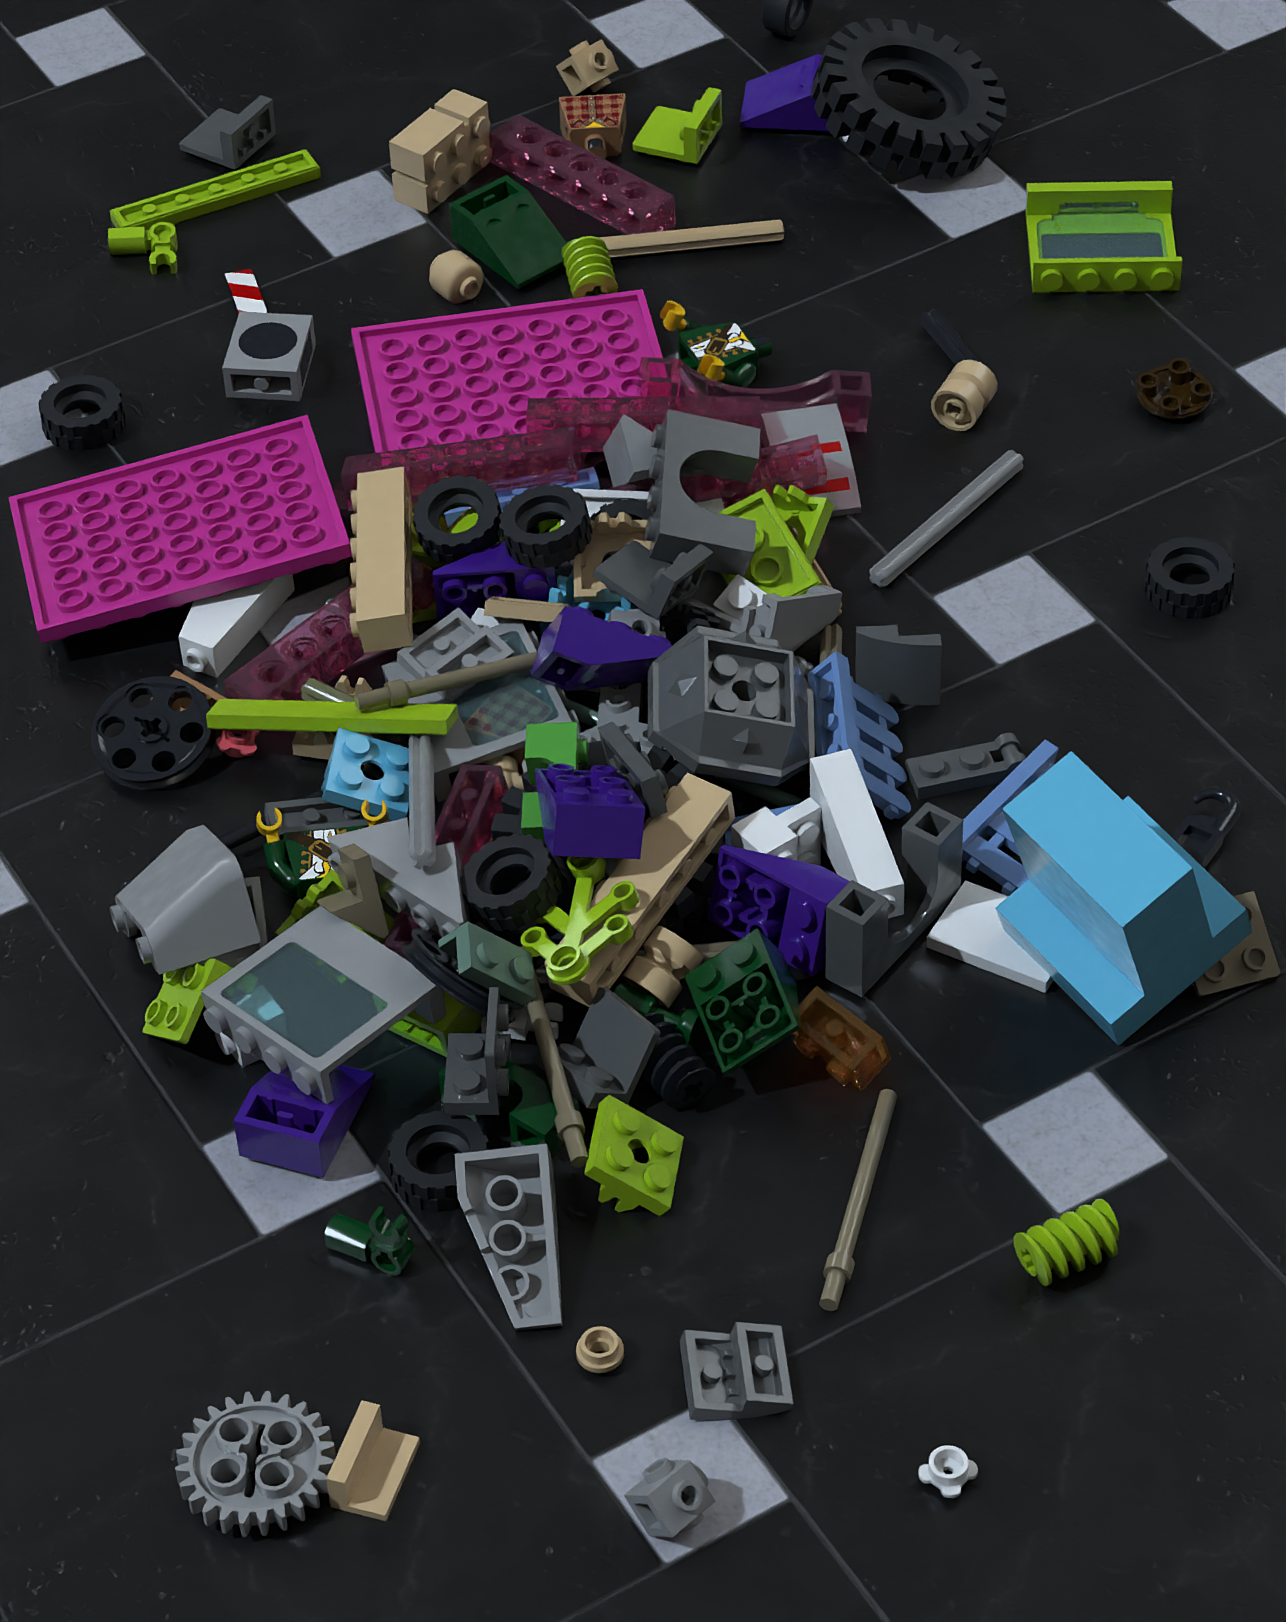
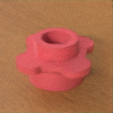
M222 730L221 736L216 740V746L226 755L233 758L251 756L256 752L257 745L254 743V740L260 730Z

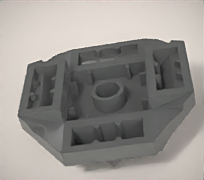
M696 626L654 660L648 670V741L660 749L665 748L678 762L694 773L778 786L797 773H802L809 769L810 758H815L813 689L801 674L793 651L784 649L778 640L749 635L746 631L737 633Z

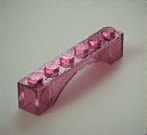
M641 357L637 387V417L655 420L664 419L669 409L736 424L761 425V414L837 403L845 432H866L872 399L870 372L830 370L817 378L792 386L774 389H750L730 386L709 379L691 369L680 359Z

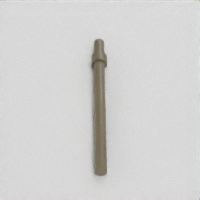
M538 651L409 682H404L403 679L386 682L383 688L354 694L355 706L358 711L384 704L394 707L408 703L409 698L532 670Z
M533 964L536 999L526 1005L557 1112L554 1122L558 1136L561 1140L565 1141L571 1165L580 1168L585 1166L589 1159L583 1139L586 1130L581 1113L574 1108Z
M890 1089L880 1091L835 1250L828 1255L823 1275L826 1281L819 1304L827 1311H835L838 1308L843 1287L850 1282L855 1266L852 1258L897 1101V1094Z

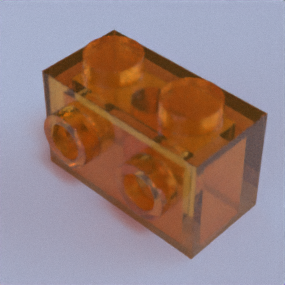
M816 986L799 1004L801 1029L794 1032L795 1039L793 1044L808 1058L813 1059L817 1055L828 1064L825 1067L826 1070L841 1084L846 1085L850 1081L862 1091L891 1060V1055L883 1037Z

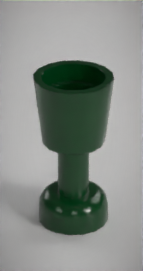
M621 982L617 986L614 993L642 1016L656 1012L664 1014L665 1022L673 1024L676 1033L684 1037L687 1045H691L693 1048L697 1045L704 1028L697 1009H687L680 1016L660 1009L658 998L625 982Z

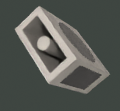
M239 312L222 367L226 397L300 401L316 346L313 315Z

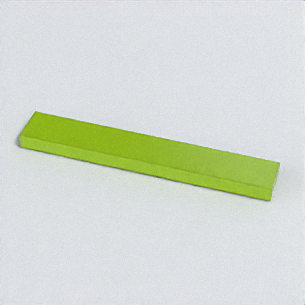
M304 149L110 210L111 221L116 228L145 227V230H149L152 225L158 222L176 224L321 178L320 167L309 152Z
M219 699L206 714L207 728L337 732L338 728H342L356 733L446 735L459 718L457 704L406 703L394 707L384 704L358 711L355 702Z

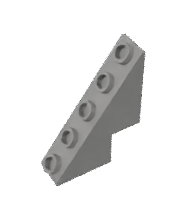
M408 817L328 837V842L333 852L328 857V862L336 873L337 865L341 864L338 849L353 843L370 854L380 897L394 911L398 913L403 911L411 916L422 929H431L443 938L466 922L471 923L469 906L461 890L460 877L463 875V867L454 842L436 846L435 864L432 867L424 865L420 870L413 866V858L410 857Z

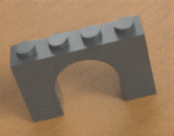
M668 409L662 425H655L651 440V447L657 448V455H653L649 470V478L655 479V485L651 486L647 499V509L653 510L652 517L648 518L645 529V540L651 541L649 558L673 563L681 552L688 553L701 543L714 552L706 568L707 570L732 575L739 574L744 577L754 554L756 521L719 514L700 507L686 495L680 480L693 475H708L748 484L759 460L760 428Z
M926 802L902 827V854L899 871L904 882L903 915L888 919L889 899L853 880L826 906V979L863 997L949 905L961 887L963 819Z

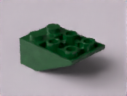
M505 175L449 204L452 239L517 289L564 265L562 248L566 244L565 240L530 192L509 176Z
M758 928L684 975L722 1073L725 1076L801 1029L797 985L786 958Z

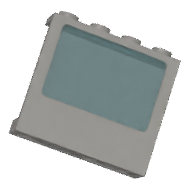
M514 619L490 628L514 651L513 657L538 651L540 644L533 630L527 632L521 619ZM397 661L382 665L386 682L403 679L404 682L417 680ZM532 670L478 682L453 702L436 692L409 698L408 703L457 704L459 718L448 734L430 735L434 758V794L438 802L454 797L449 778L450 773L525 747L526 724L578 722L579 732H581L575 711L570 710L567 712L565 708L568 706L564 690L530 678Z
M321 905L201 991L205 1004L204 1019L214 1032L218 1034L222 1032L235 1041L243 1052L254 1054L263 1060L271 1071L276 1074L282 1073L295 1082L303 1093L307 1095L312 1094L325 1104H329L334 1100L328 1073L411 1011L416 1012L433 1024L447 1015L442 989L427 979L411 962L344 919L330 913Z

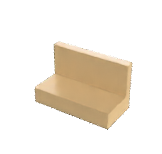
M362 1400L326 1478L330 1507L386 1521L420 1445V1437L383 1428L380 1405Z

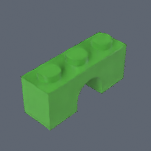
M578 722L526 724L525 762L530 784H536L535 768L548 769L549 764L562 763L573 766L574 770H581L582 765L589 764L588 739H581ZM538 792L523 793L522 834L523 836L527 834L533 835L535 839H541L545 843Z

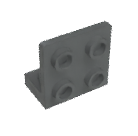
M260 95L240 114L221 108L217 109L180 142V149L236 170L276 134L272 99Z
M633 540L597 566L593 576L604 583L609 590L619 593L635 604L640 611L658 620L698 588L714 552L700 543L688 553L681 552L671 565L667 561L649 558L650 550Z
M499 987L489 988L486 1033H449L443 1095L444 1115H499L500 1096L509 1095V1069H502V1066H506V1061H511L512 1053L511 1034H503V1031L509 1030V1005L500 1004Z
M598 988L573 1044L563 1043L560 1047H557L570 1093L587 1108L598 1109L599 1103L608 1095L628 1105L660 1036V1030L609 988ZM538 1049L533 1062L545 1071Z

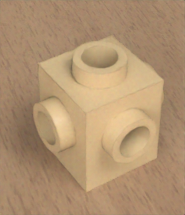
M602 39L592 45H589L587 40L569 50L572 56L556 66L572 96L588 88H591L593 93L611 83L608 77L619 70L612 52L606 47Z

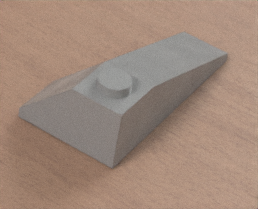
M539 1144L455 1154L459 1203L515 1331L563 1326L554 1168L548 1145Z

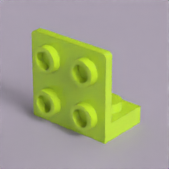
M708 87L701 100H696L692 113L657 106L633 141V150L651 156H661L684 163L698 164L722 126V90Z
M209 958L164 973V983L158 997L147 1008L143 1033L151 1037L187 1044L205 1005L201 991L233 969V967L217 959ZM248 975L224 992L222 996L230 1000L234 999L235 994L253 997L259 981Z

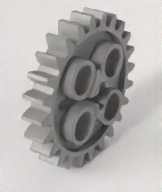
M265 1391L260 1402H254L250 1392H245L243 1404L237 1405L233 1399L226 1397V1410L221 1412L210 1405L207 1407L210 1419L208 1422L198 1418L193 1419L195 1433H183L184 1448L177 1449L176 1451L178 1466L175 1467L182 1499L189 1500L190 1510L193 1515L200 1512L203 1513L205 1525L209 1526L220 1518L222 1533L226 1534L234 1524L240 1525L242 1537H246L251 1527L258 1525L261 1534L267 1536L270 1523L276 1522L285 1531L287 1530V1517L290 1515L302 1522L306 1520L304 1505L317 1509L320 1507L318 1493H328L326 1478L334 1463L336 1453L329 1426H322L319 1412L308 1415L306 1402L303 1401L294 1408H291L290 1396L285 1394L278 1403L272 1402L270 1391ZM264 1429L260 1440L262 1454L257 1457V1436L259 1430ZM256 1467L254 1495L248 1498L252 1487L250 1472L254 1471Z

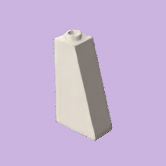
M293 575L280 576L266 580L258 585H248L227 591L219 596H209L195 600L178 636L183 665L193 671L203 672L217 678L295 590Z
M847 749L810 758V797L821 806V843L837 875L849 881L853 880L888 898V919L903 915L904 882L852 750Z

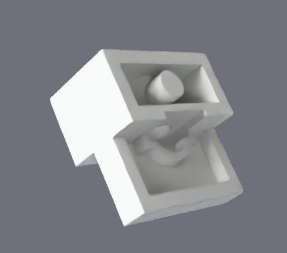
M810 797L777 816L765 806L731 825V846L821 866V806Z

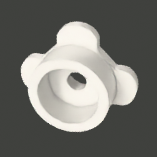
M946 1445L936 1448L931 1453L929 1464L921 1465L918 1475L923 1483H932L939 1488L944 1497L955 1498L961 1494V1487L967 1480L976 1478L978 1467L975 1462L968 1460L967 1455L960 1448ZM944 1471H952L953 1473L945 1474Z

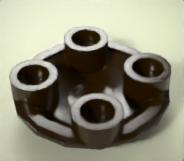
M1182 358L1172 359L1168 365L1141 373L1137 378V398L1141 405L1152 414L1167 419H1185L1195 416L1205 410L1212 399V384L1208 382L1205 376L1192 369L1189 361Z

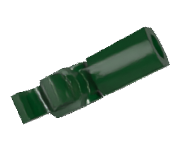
M381 1206L377 1208L368 1224L336 1214L330 1220L324 1232L326 1247L365 1262L371 1259L379 1270L392 1276L399 1275L415 1252L414 1243L407 1237L406 1229L409 1223L406 1216L400 1214L396 1221L392 1222L386 1217L385 1209Z

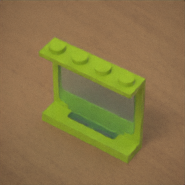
M1172 181L1027 183L1025 214L1032 293L1180 290L1182 257L1176 256L1171 218Z

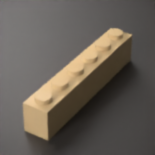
M403 466L358 473L357 490H351V500L355 514H351L354 538L350 539L354 563H350V572L354 588H350V599L353 612H356L350 613L351 632L353 638L360 637L364 653L413 646L412 503L405 469Z
M690 773L684 776L678 786H672L669 789V793L666 794L664 799L668 812L654 818L649 817L644 823L640 859L619 858L617 867L609 878L602 880L596 887L590 909L605 898L614 885L622 881H630L634 884L640 895L639 903L628 911L615 910L584 936L583 943L600 931L609 917L616 914L627 916L634 929L633 936L623 944L615 945L610 943L590 959L591 966L589 971L575 984L556 985L548 977L551 989L590 1007L599 987L611 988L734 821L735 813L732 792ZM564 938L561 940V942H560L559 944H556V945L558 946V945L563 944V943H564Z

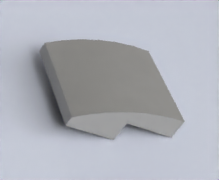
M458 607L413 640V646L404 647L398 651L397 662L416 679H421L514 656V651L487 625L481 629ZM477 683L436 693L453 702Z

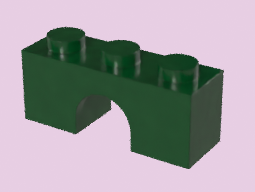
M506 1061V1066H502V1069H509V1095L500 1096V1107L513 1108L509 1113L511 1143L517 1147L547 1144L553 1159L566 1144L565 1141L559 1138L554 1122L557 1112L549 1083L542 1080L533 1070L522 1068L511 1061ZM446 1066L438 1072L441 1102H443ZM571 1094L574 1108L580 1112L579 1100ZM483 1115L466 1116L477 1122Z

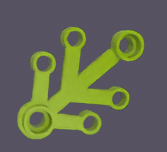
M568 856L567 865L576 879L570 914H566L555 904L554 907H550L545 916L535 920L539 924L549 923L564 935L563 944L558 946L550 941L546 931L539 926L527 929L521 936V944L526 951L532 953V957L541 956L546 960L547 975L556 985L565 986L579 982L589 971L591 958L608 944H623L633 936L634 929L627 916L616 914L609 917L605 921L603 928L583 943L584 936L615 910H631L640 901V895L634 884L630 881H622L614 885L610 893L590 909L594 885L605 875L606 861L604 858Z

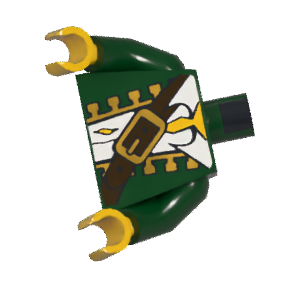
M667 301L659 315L664 319L663 324L667 330H676L678 332V362L708 403L732 392L736 394L742 393L749 384L756 382L759 378L758 359L772 354L771 341L766 334L748 338L738 323L735 322L712 326L700 325L689 317H684L686 312L678 303L674 301Z
M366 799L362 803L361 812L369 827L387 822L390 814L384 800H382V812L376 817L368 815L370 810L369 801ZM274 808L277 820L275 825H264L261 821L260 811L257 814L256 820L258 831L265 835L267 843L263 844L271 879L287 895L296 896L297 901L299 899L303 900L310 886L318 884L332 869L328 862V857L333 853L328 837L365 828L363 825L283 833L284 840H280L278 832L282 827V814L277 808Z

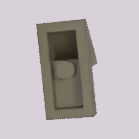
M354 843L339 848L341 864L337 865V873L345 890L317 900V903L330 913L378 937L388 936L389 932L370 854Z

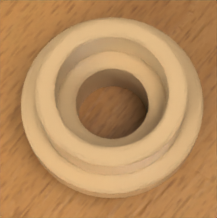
M597 1326L585 1331L576 1345V1357L584 1369L594 1373H604L615 1369L622 1362L624 1345L613 1330ZM603 1351L605 1353L597 1354L596 1352Z

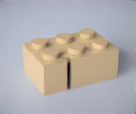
M456 89L451 90L434 104L435 110L429 108L389 141L391 168L397 170L392 173L394 200L427 214L440 203H443L452 193L492 160L488 102Z

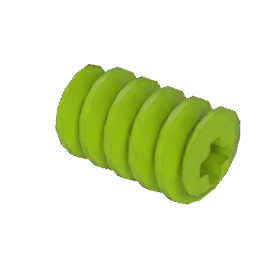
M586 236L573 239L564 245L562 257L573 298L617 293L618 285L615 280L613 266L610 262L608 248L603 240L599 237Z
M1096 1199L1092 1206L1082 1205L1076 1210V1213L1067 1211L1060 1216L1059 1220L1056 1218L1047 1220L1043 1227L1040 1225L1030 1227L1027 1234L1024 1232L1016 1233L1013 1245L1024 1269L1032 1276H1036L1042 1285L1049 1286L1052 1283L1051 1269L1060 1279H1065L1069 1275L1068 1262L1075 1271H1084V1255L1091 1264H1100L1102 1261L1100 1248L1109 1258L1116 1257L1118 1254L1116 1242L1119 1238V1226L1110 1205L1103 1199Z

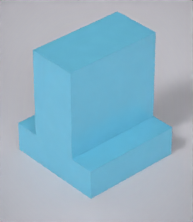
M1072 751L1002 808L1028 880L995 907L1002 927L1118 1046L1252 933L1247 909L1129 796L1122 800Z

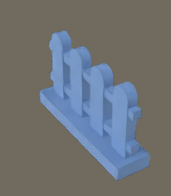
M835 651L807 674L808 683L813 689L817 757L851 749L873 805L883 810L884 816L890 820L894 818L901 819L911 811V805L906 796L896 789L907 781V775L904 769L892 759L903 751V746L898 737L888 731L899 722L898 714L892 706L883 701L882 695L877 692L872 694L853 682V677L850 676L848 658Z
M1046 739L963 819L962 862L964 860L967 861L966 869L973 874L980 870L1002 885L1001 893L1006 896H1010L1028 880L1023 865L999 850L1004 845L1019 855L1002 808L1055 765L1054 762L1059 748ZM990 835L992 838L986 841L985 839Z

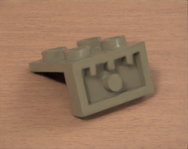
M1254 891L1233 896L1247 909L1252 933L1193 982L1198 997L1266 980L1280 974Z

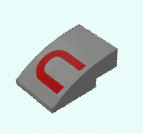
M837 403L761 414V438L769 461V475L773 488H775V485H781L788 491L789 486L794 485L804 491L809 497L828 498L834 505L831 517L861 513L855 471Z

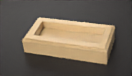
M492 596L485 601L484 616L553 622L565 606L570 608L571 606L566 603Z

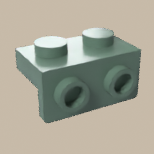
M466 922L438 940L440 951L458 959L459 975L487 989L499 987L500 995L522 1006L536 999L532 953L470 922Z

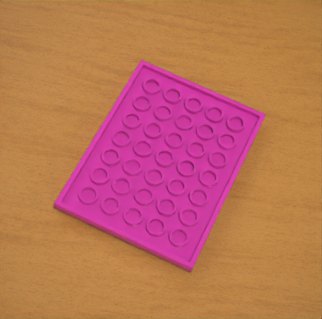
M643 289L351 328L352 342L378 470L404 466L407 479L412 478L415 473L437 476L446 473L482 469V462L484 460L491 461L494 457L500 458L504 465L569 457L573 450L578 448L580 443L588 441L589 438L599 437L602 434L611 435L623 414L653 432L656 424L662 425L668 409L678 411Z
M308 415L8 497L36 628L41 643L62 640L73 634L91 629H101L109 624L130 618H141L148 613L170 607H180L191 601L209 596H219L230 590L248 585H258L266 580L284 575H294L305 569L323 564H333L341 559L352 557L351 545Z

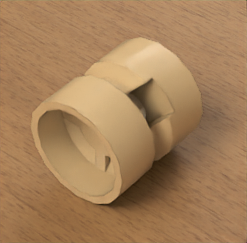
M963 360L957 363L931 400V409L936 419L942 425L955 431H966L972 428L983 412V409L986 408L997 391L998 383L995 375L987 366L978 361Z
M657 925L643 945L646 954L644 956H635L622 975V978L627 984L658 998L660 1007L669 1009L682 990L680 980L685 979L684 975L697 968L704 957L697 949L677 934Z

